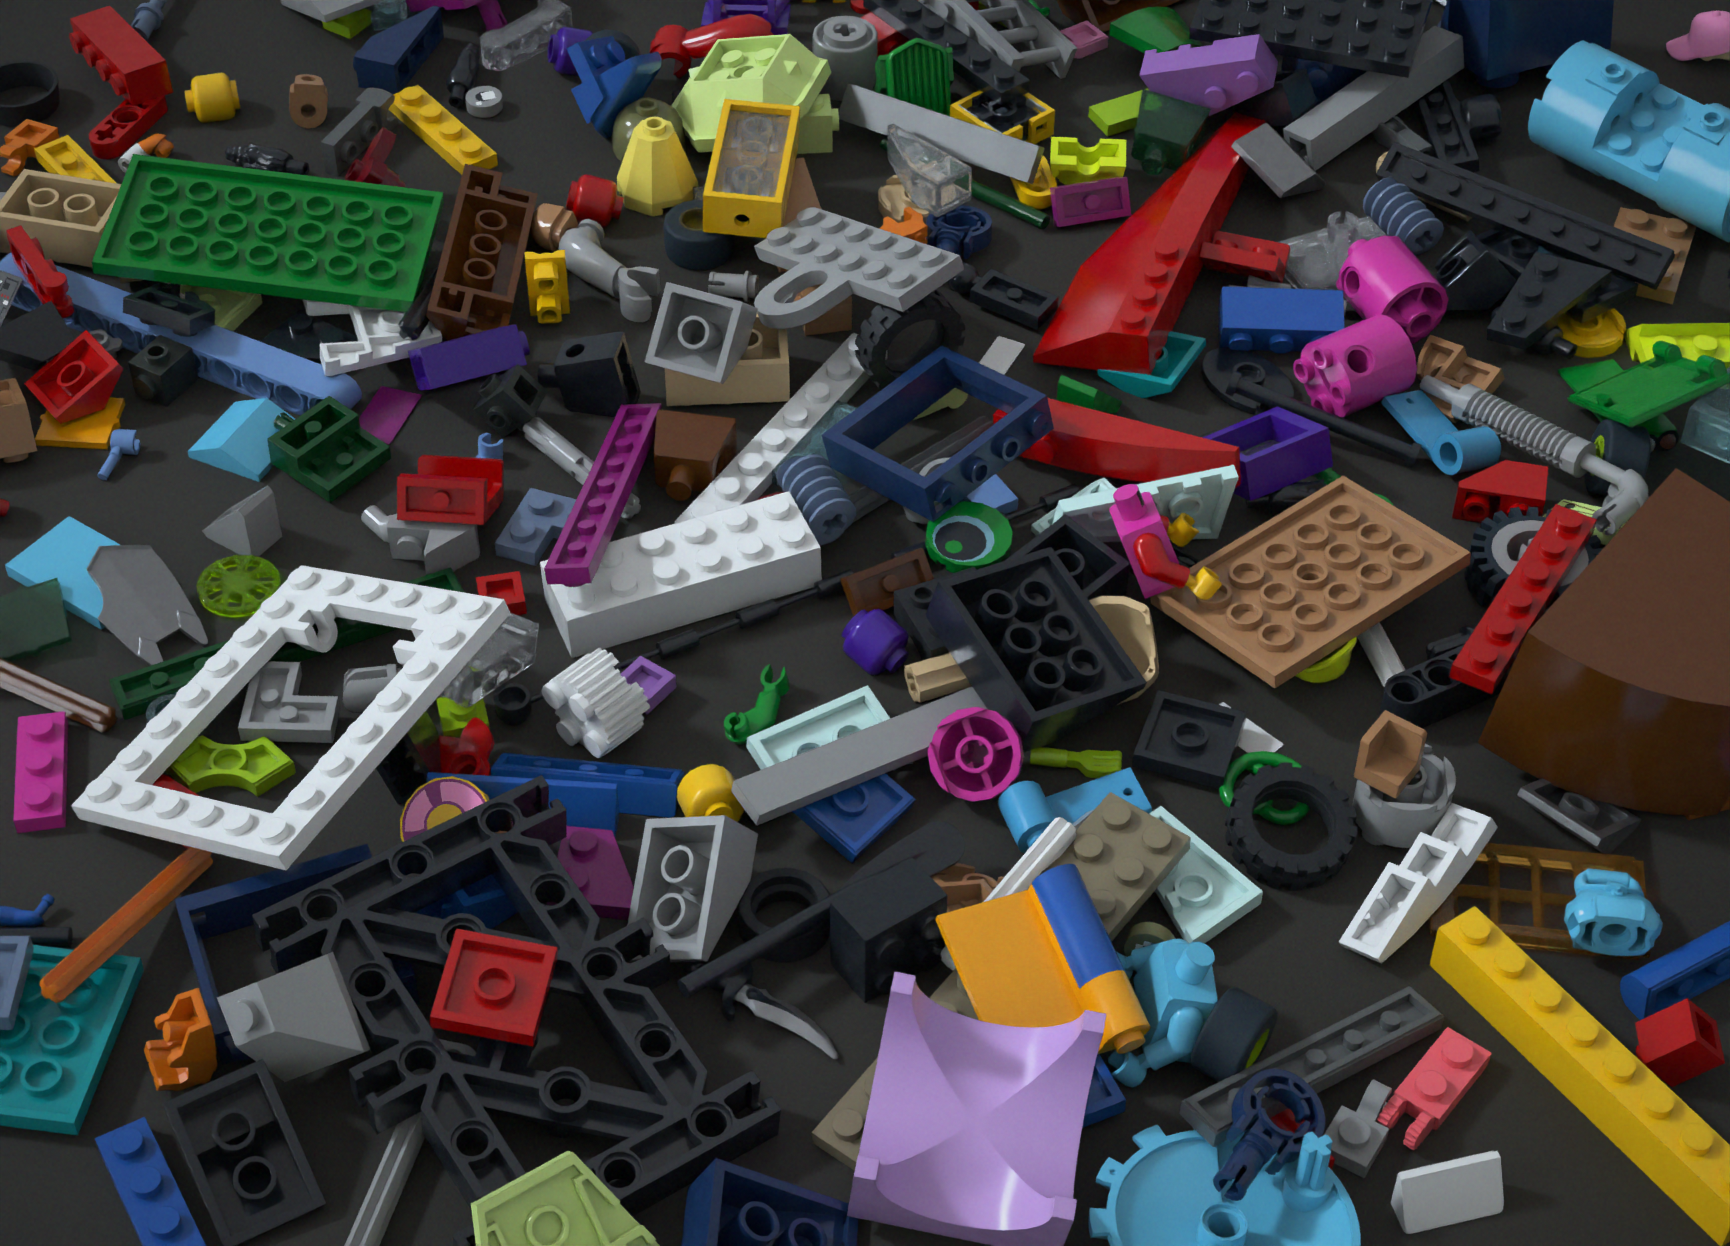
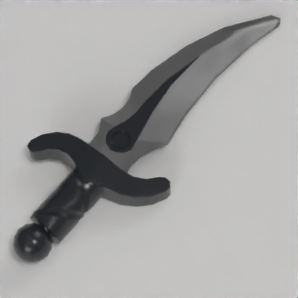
M686 962V974L692 973L707 963ZM751 963L740 968V974L736 976L728 975L710 985L712 989L723 994L721 1010L728 1021L734 1020V1005L738 1001L742 1002L753 1011L755 1016L774 1022L800 1035L819 1047L832 1059L838 1058L839 1055L829 1037L811 1018L787 1001L772 997L766 989H758L751 986L753 976Z

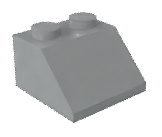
M666 282L645 363L724 384L748 347L758 308L738 300Z

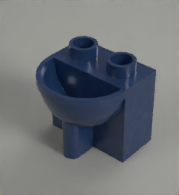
M1448 0L1437 27L1463 36L1464 67L1475 73V81L1478 84L1486 87L1502 88L1516 84L1519 81V72L1537 67L1550 71L1559 57L1579 41L1584 40L1588 43H1595L1605 49H1611L1614 0Z

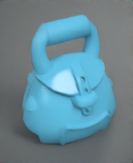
M1587 868L1576 876L1574 881L1576 897L1566 905L1564 917L1573 941V948L1605 955L1643 956L1654 947L1655 940L1661 933L1663 922L1651 902L1645 898L1638 881L1626 872Z

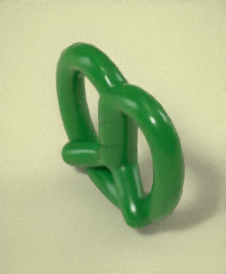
M1256 751L1244 754L1230 764L1224 784L1219 788L1220 798L1224 805L1229 808L1234 795L1235 781L1244 770L1256 775L1258 769L1264 765L1278 767L1279 763L1284 762L1292 763V767L1301 768L1302 765L1290 757L1274 752ZM1272 799L1259 804L1254 809L1252 815L1259 814L1274 824L1290 825L1302 820L1307 815L1310 807L1297 801L1292 809L1282 811L1272 807L1274 800Z

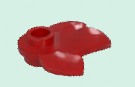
M473 717L463 729L460 739L439 735L441 773L491 776L492 766L488 758L494 747V737L489 727L482 720Z

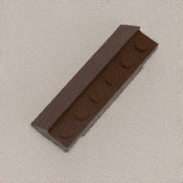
M468 164L464 166L426 317L441 331V334L447 341L509 325L538 193L500 185L502 172Z

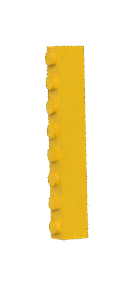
M1476 906L1439 927L1429 965L1719 1246L1729 1243L1730 1144Z

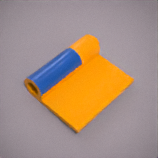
M1064 864L1045 871L1034 879L1028 890L937 915L936 923L978 1020L1014 1027H1050L1074 1021L1085 1010L1106 1014L1104 1033L1098 1054L1116 1049L1118 1054H1123L1135 1050L1145 1043L1144 1035L1150 1030L1151 1026L1075 864Z

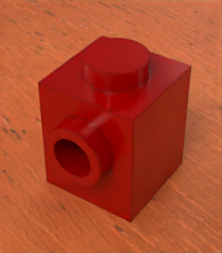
M1688 998L1635 1023L1639 1045L1636 1046L1638 1059L1671 1087L1725 1063L1716 1020Z

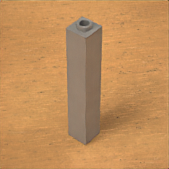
M1433 26L1422 34L1409 78L1367 71L1283 129L1284 140L1316 171L1378 128L1379 123H1385L1464 68L1463 36Z

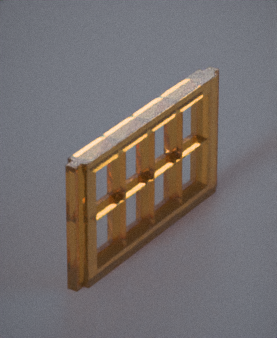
M1487 843L1474 863L1488 864L1489 887L1457 884L1441 906L1430 916V936H1436L1439 927L1459 916L1458 896L1489 899L1490 920L1519 948L1638 960L1639 957L1649 958L1651 954V949L1643 956H1614L1573 948V941L1569 931L1545 928L1544 905L1566 907L1570 901L1574 900L1576 893L1575 895L1543 892L1542 870L1572 872L1574 881L1576 876L1587 868L1626 872L1638 881L1647 899L1644 862L1635 860V857ZM1500 865L1531 868L1532 891L1500 888ZM1501 901L1532 904L1534 927L1502 924Z

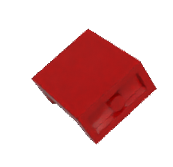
M421 455L418 458V474L401 473L397 477V520L484 525L503 502V460Z

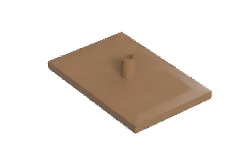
M1341 476L1190 567V574L1194 577L1203 566L1211 569L1219 576V581L1222 585L1210 599H1200L1187 586H1184L1182 589L1174 587L1151 596V604L1272 687L1277 688L1470 565L1471 552L1347 477Z

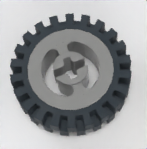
M1519 507L1510 508L1508 517L1501 510L1494 513L1493 520L1487 517L1482 521L1481 527L1476 528L1469 552H1471L1470 565L1466 567L1464 575L1465 580H1469L1467 587L1470 593L1477 592L1476 601L1481 606L1493 602L1551 512L1550 509L1547 510L1546 517L1538 516V507H1528L1526 516H1523ZM1597 535L1590 537L1547 608L1554 604L1603 549L1599 548L1601 540Z

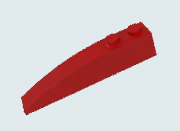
M1048 398L1054 429L1019 455L1069 470L1139 482H1151L1234 465L1239 476L1235 488L1241 484L1240 447ZM998 409L993 414V423H997L1008 413Z

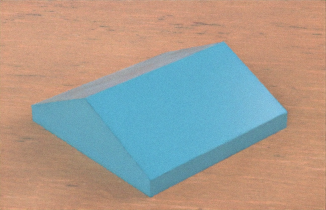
M268 398L236 401L188 450V456L197 461L260 482L274 466L270 461L267 439L279 431V429L274 427L275 418L277 415L281 417L280 413L283 412L295 420V418Z

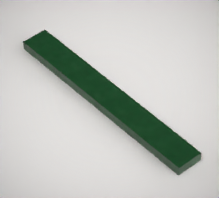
M451 567L404 582L465 593ZM336 617L334 621L337 625V639L329 651L324 653L311 651L296 643L285 642L269 661L301 662L400 628ZM314 624L312 627L317 635L318 628L316 624ZM229 640L109 679L111 691L123 719L127 720L166 707L176 696L178 690L187 685L204 667L206 661L214 656Z

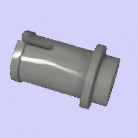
M746 270L744 274L710 272L708 281H711L713 284L725 285H708V293L723 297L743 298L744 302H749L750 298L755 299L759 293V276L752 275L751 271Z

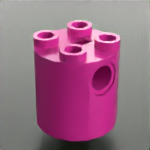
M1384 235L1369 241L1366 239L1355 241L1348 249V257L1339 271V278L1336 282L1337 289L1343 290V296L1363 320L1378 314L1391 317L1402 327L1411 344L1427 336L1440 323L1446 312L1448 303L1446 290L1398 236Z
M1378 314L1307 343L1301 352V358L1294 361L1293 370L1296 378L1304 384L1306 392L1311 399V406L1339 417H1345L1382 401L1384 396L1395 395L1408 390L1415 381L1417 366L1412 344L1402 327L1391 317Z

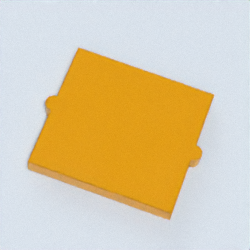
M110 397L103 410L62 424L47 410L45 414L40 416L41 425L35 437L36 446L108 450L111 433L121 427L120 417L125 407L124 398Z

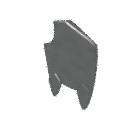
M110 545L98 547L86 568L89 576L99 587L103 598V608L98 620L129 650L151 666L163 662L157 644L178 631H181L203 647L208 646V639L204 628L187 596L166 564L150 545Z

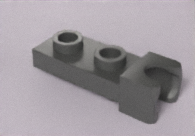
M367 88L356 99L357 106L321 141L326 173L339 176L371 144L382 127L391 131L397 125V117L387 118V111L395 100V96L392 93L379 88Z

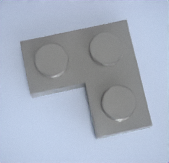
M268 661L249 682L238 726L241 741H254L264 736L270 741L333 743L340 713L338 696H299L298 691L302 678L300 662Z

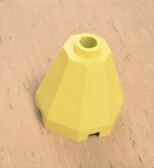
M649 117L642 120L634 128L617 175V187L619 194H622V197H624L623 203L625 208L653 217L663 215V208H673L683 202L692 201L699 194L697 178L670 121L660 117Z

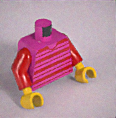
M1127 484L1118 488L1113 494L1116 504L1112 505L1109 511L1144 598H1149L1174 587L1182 589L1184 586H1187L1200 599H1210L1222 585L1219 581V576L1205 566L1201 568L1195 577L1192 576L1190 568L1179 564L1170 542L1171 540L1179 547L1187 545L1199 533L1198 529L1192 527L1195 523L1194 519L1186 513H1181L1170 523L1167 516L1158 513L1150 492L1141 493L1139 487L1135 484Z

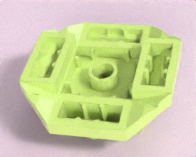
M791 34L717 39L700 67L688 69L690 78L671 106L676 109L681 117L685 135L690 139L697 152H713L724 99L800 106L801 119L810 110L830 76L831 69L827 59L815 56Z

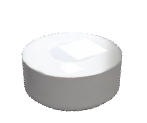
M475 87L469 90L465 96L467 111L472 116L490 118L500 113L503 109L502 93L495 87Z

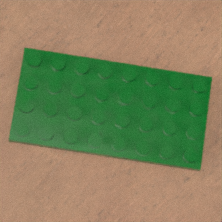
M133 154L92 260L94 274L406 312L421 289L444 205L443 192Z

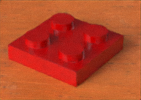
M456 928L430 1014V1026L437 1029L534 1046L558 958L557 947Z

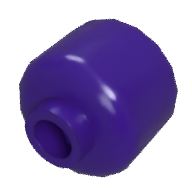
M562 27L556 35L551 34L548 44V63H553L557 73L579 76L566 48L586 40L593 32L584 29Z
M865 609L861 610L848 622L841 636L845 639L843 644L844 653L871 676L881 674L886 669L891 674L896 672L909 656V653L905 650L909 638L907 631L881 609H874L869 612Z

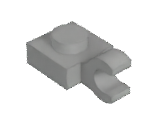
M1373 1079L1367 1087L1356 1112L1341 1105L1325 1132L1333 1141L1331 1155L1335 1159V1164L1365 1178L1388 1137L1389 1128L1376 1121L1382 1109L1388 1103L1386 1100L1392 1088Z

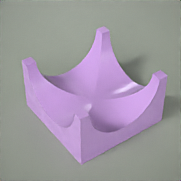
M894 971L847 1216L992 1246H1064L1075 1216L1077 1199H1073L1078 1150L1090 1084L1104 1033L1106 1014L1085 1010L1079 1018L1069 1023L1035 1028L984 1022L942 1007L928 998L919 989L915 975Z

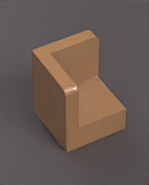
M1385 710L1361 739L1354 777L1396 799L1420 770L1427 732Z

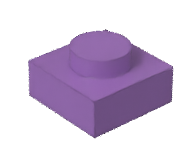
M641 655L620 674L622 677L625 676L628 684L632 685L634 682H637L644 689L643 694L648 698L646 702L650 705V708L644 712L646 714H649L676 688L675 674Z

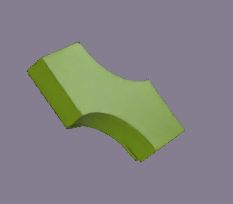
M201 735L194 739L165 770L178 783L195 793L212 787L234 786L248 790L257 797L296 773L294 762L264 736L249 743L229 745L214 742Z

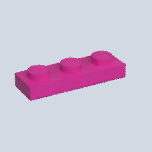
M65 711L18 717L13 818L17 833L66 827L68 720Z

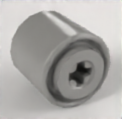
M855 16L831 17L820 22L813 32V54L819 58L827 59L831 69V74L821 89L820 94H829L830 99L842 101L848 83L872 91L877 80L875 63L878 59V32L874 25L865 19Z

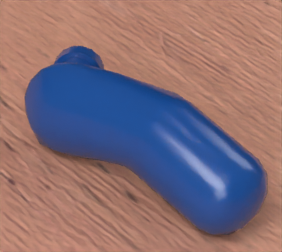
M49 894L44 895L34 912L15 907L0 906V925L10 927H35L45 922L42 916L53 905L55 898Z

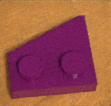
M567 826V837L561 840L557 855L558 860L598 917L628 920L634 886L613 831ZM546 902L547 905L558 904L555 902Z

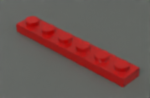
M1555 504L1451 666L1450 678L1493 694L1517 656L1528 631L1540 619L1594 533L1597 519Z

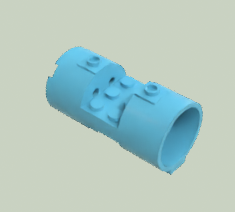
M1583 40L1568 48L1546 75L1551 81L1545 89L1542 100L1534 99L1528 121L1530 140L1597 176H1603L1608 180L1612 179L1655 201L1661 209L1726 242H1730V109L1719 103L1703 105L1660 84L1655 72L1595 43H1588Z

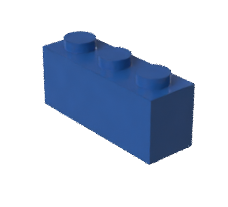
M1222 287L1218 306L1219 348L1229 347L1231 350L1246 351L1269 350L1274 353L1302 352L1307 343L1345 328L1343 290Z

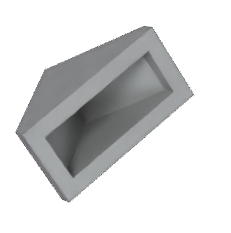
M267 485L230 507L202 532L212 541L254 561L282 537L274 492Z

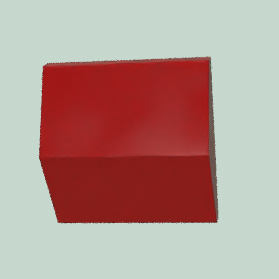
M85 330L24 384L54 418L62 424L103 410L120 378L123 367Z

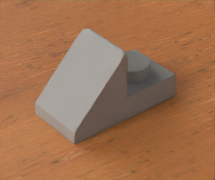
M390 515L387 533L391 558L422 560L425 562L426 575L450 567L454 572L479 558L480 546L477 524L397 520V516Z

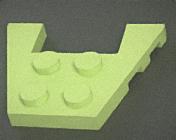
M570 1151L564 1152L471 1203L476 1246H660L655 1241L656 1238L620 1204L621 1201L574 1152Z

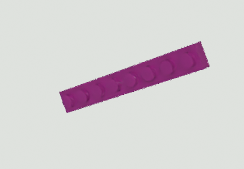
M661 403L625 404L620 406L544 568L547 585L563 584L566 587H579L586 583H592L655 439L656 415L658 409L662 410Z

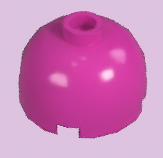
M980 707L959 709L942 719L937 726L938 729L934 733L928 748L930 771L939 786L948 793L953 794L957 798L972 802L994 799L1011 786L1020 775L1024 758L1021 737L1012 722L997 711Z

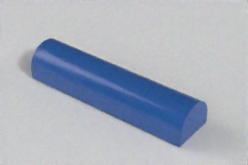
M1730 921L1623 976L1620 981V993L1628 1009L1639 1020H1642L1686 998L1690 1000L1729 979Z

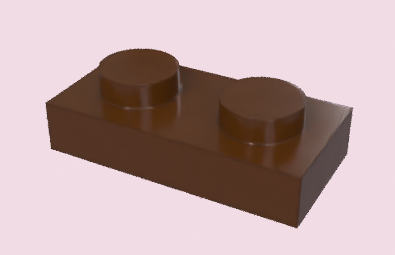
M919 548L843 577L840 581L853 616H855L863 609L869 612L874 609L885 610L893 607L894 591L933 580L934 577L923 548Z

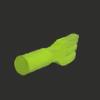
M1039 747L1031 750L1029 764L1077 768L1086 777L1101 778L1121 771L1122 752L1118 750L1073 752L1066 749Z

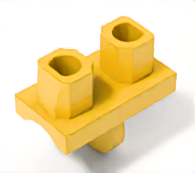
M565 250L542 254L525 252L530 316L537 315L538 322L541 324L559 323L562 321V314H570Z

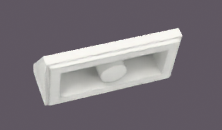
M1489 1151L1399 1172L1391 1205L1403 1231L1406 1234H1414L1500 1214L1503 1211L1504 1195L1501 1157L1498 1151Z

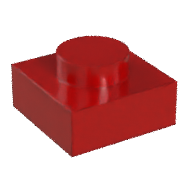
M520 571L476 577L478 595L504 599L511 613L509 616L527 614Z

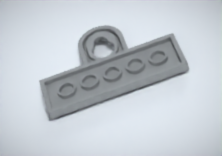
M810 207L800 211L796 216L797 218L784 227L770 231L766 239L754 246L759 260L789 270L758 293L754 306L758 308L757 314L761 323L766 327L774 329L792 328L813 321L852 294L904 312L963 271L964 266L958 254L816 207ZM822 284L807 296L794 301L795 297L804 289Z

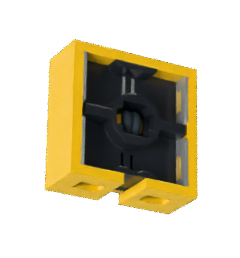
M979 90L950 105V117L1032 144H1037L1054 135L1055 110L1030 93L1000 105Z

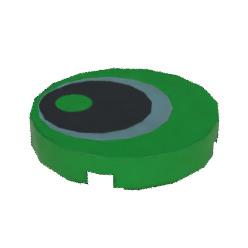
M958 502L934 522L928 521L925 546L930 558L936 564L938 560L941 564L946 565V570L951 573L972 567L978 570L1000 563L1010 556L1013 531L1009 521L997 509L983 503Z

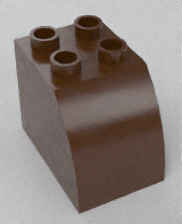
M1675 468L1528 631L1478 743L1535 777L1543 778L1554 786L1593 800L1633 810L1669 815H1717L1730 799V501Z

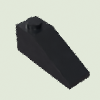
M1305 68L1276 72L1273 88L1229 107V109L1242 115L1265 120L1271 127H1286L1318 104L1307 69Z

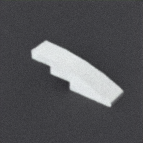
M1451 803L1431 836L1420 832L1400 866L1391 862L1387 864L1339 940L1341 946L1382 964L1417 932L1468 872L1498 828L1493 819Z

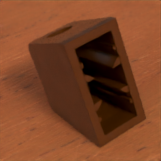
M658 409L654 444L655 482L660 487H666V492L671 498L683 501L690 497L692 491L703 492L733 460L737 452L736 418Z

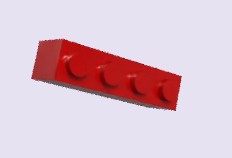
M111 6L70 18L73 32L69 33V38L74 51L84 56L90 68L95 67L104 82L108 81L112 85L117 96L122 95L133 106L142 104L150 99H156L164 94L173 93L166 60Z

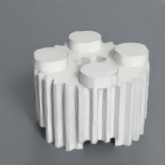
M601 648L596 649L591 654L587 653L552 678L541 690L544 699L551 707L556 709L555 714L560 717V722L556 724L559 735L570 746H574L578 742L581 745L583 744L596 758L606 755L640 730L641 726L644 725L642 714L650 708V705L646 702L648 698L643 694L644 689L637 682H634L632 685L628 684L625 676L622 677L620 671L614 668L619 661L614 657L613 653L610 652L608 654L606 649L602 650Z

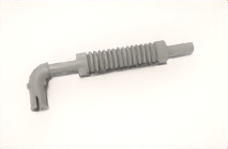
M1426 375L1421 380V390L1452 405L1451 415L1454 418L1470 424L1472 427H1489L1503 442L1515 446V448L1521 449L1523 452H1527L1529 455L1541 459V461L1547 462L1549 465H1553L1555 468L1561 469L1575 478H1580L1587 472H1590L1618 486V492L1614 494V499L1593 513L1592 518L1597 519L1595 527L1599 532H1603L1607 528L1605 535L1615 533L1648 499V485L1643 477L1633 469L1625 471L1596 457L1597 449L1594 443L1576 436V434L1570 433L1568 430L1557 427L1555 424L1537 417L1535 414L1524 411V409L1518 408L1516 405H1512L1510 402H1506L1504 399L1498 398L1473 384H1466L1457 389L1430 375Z

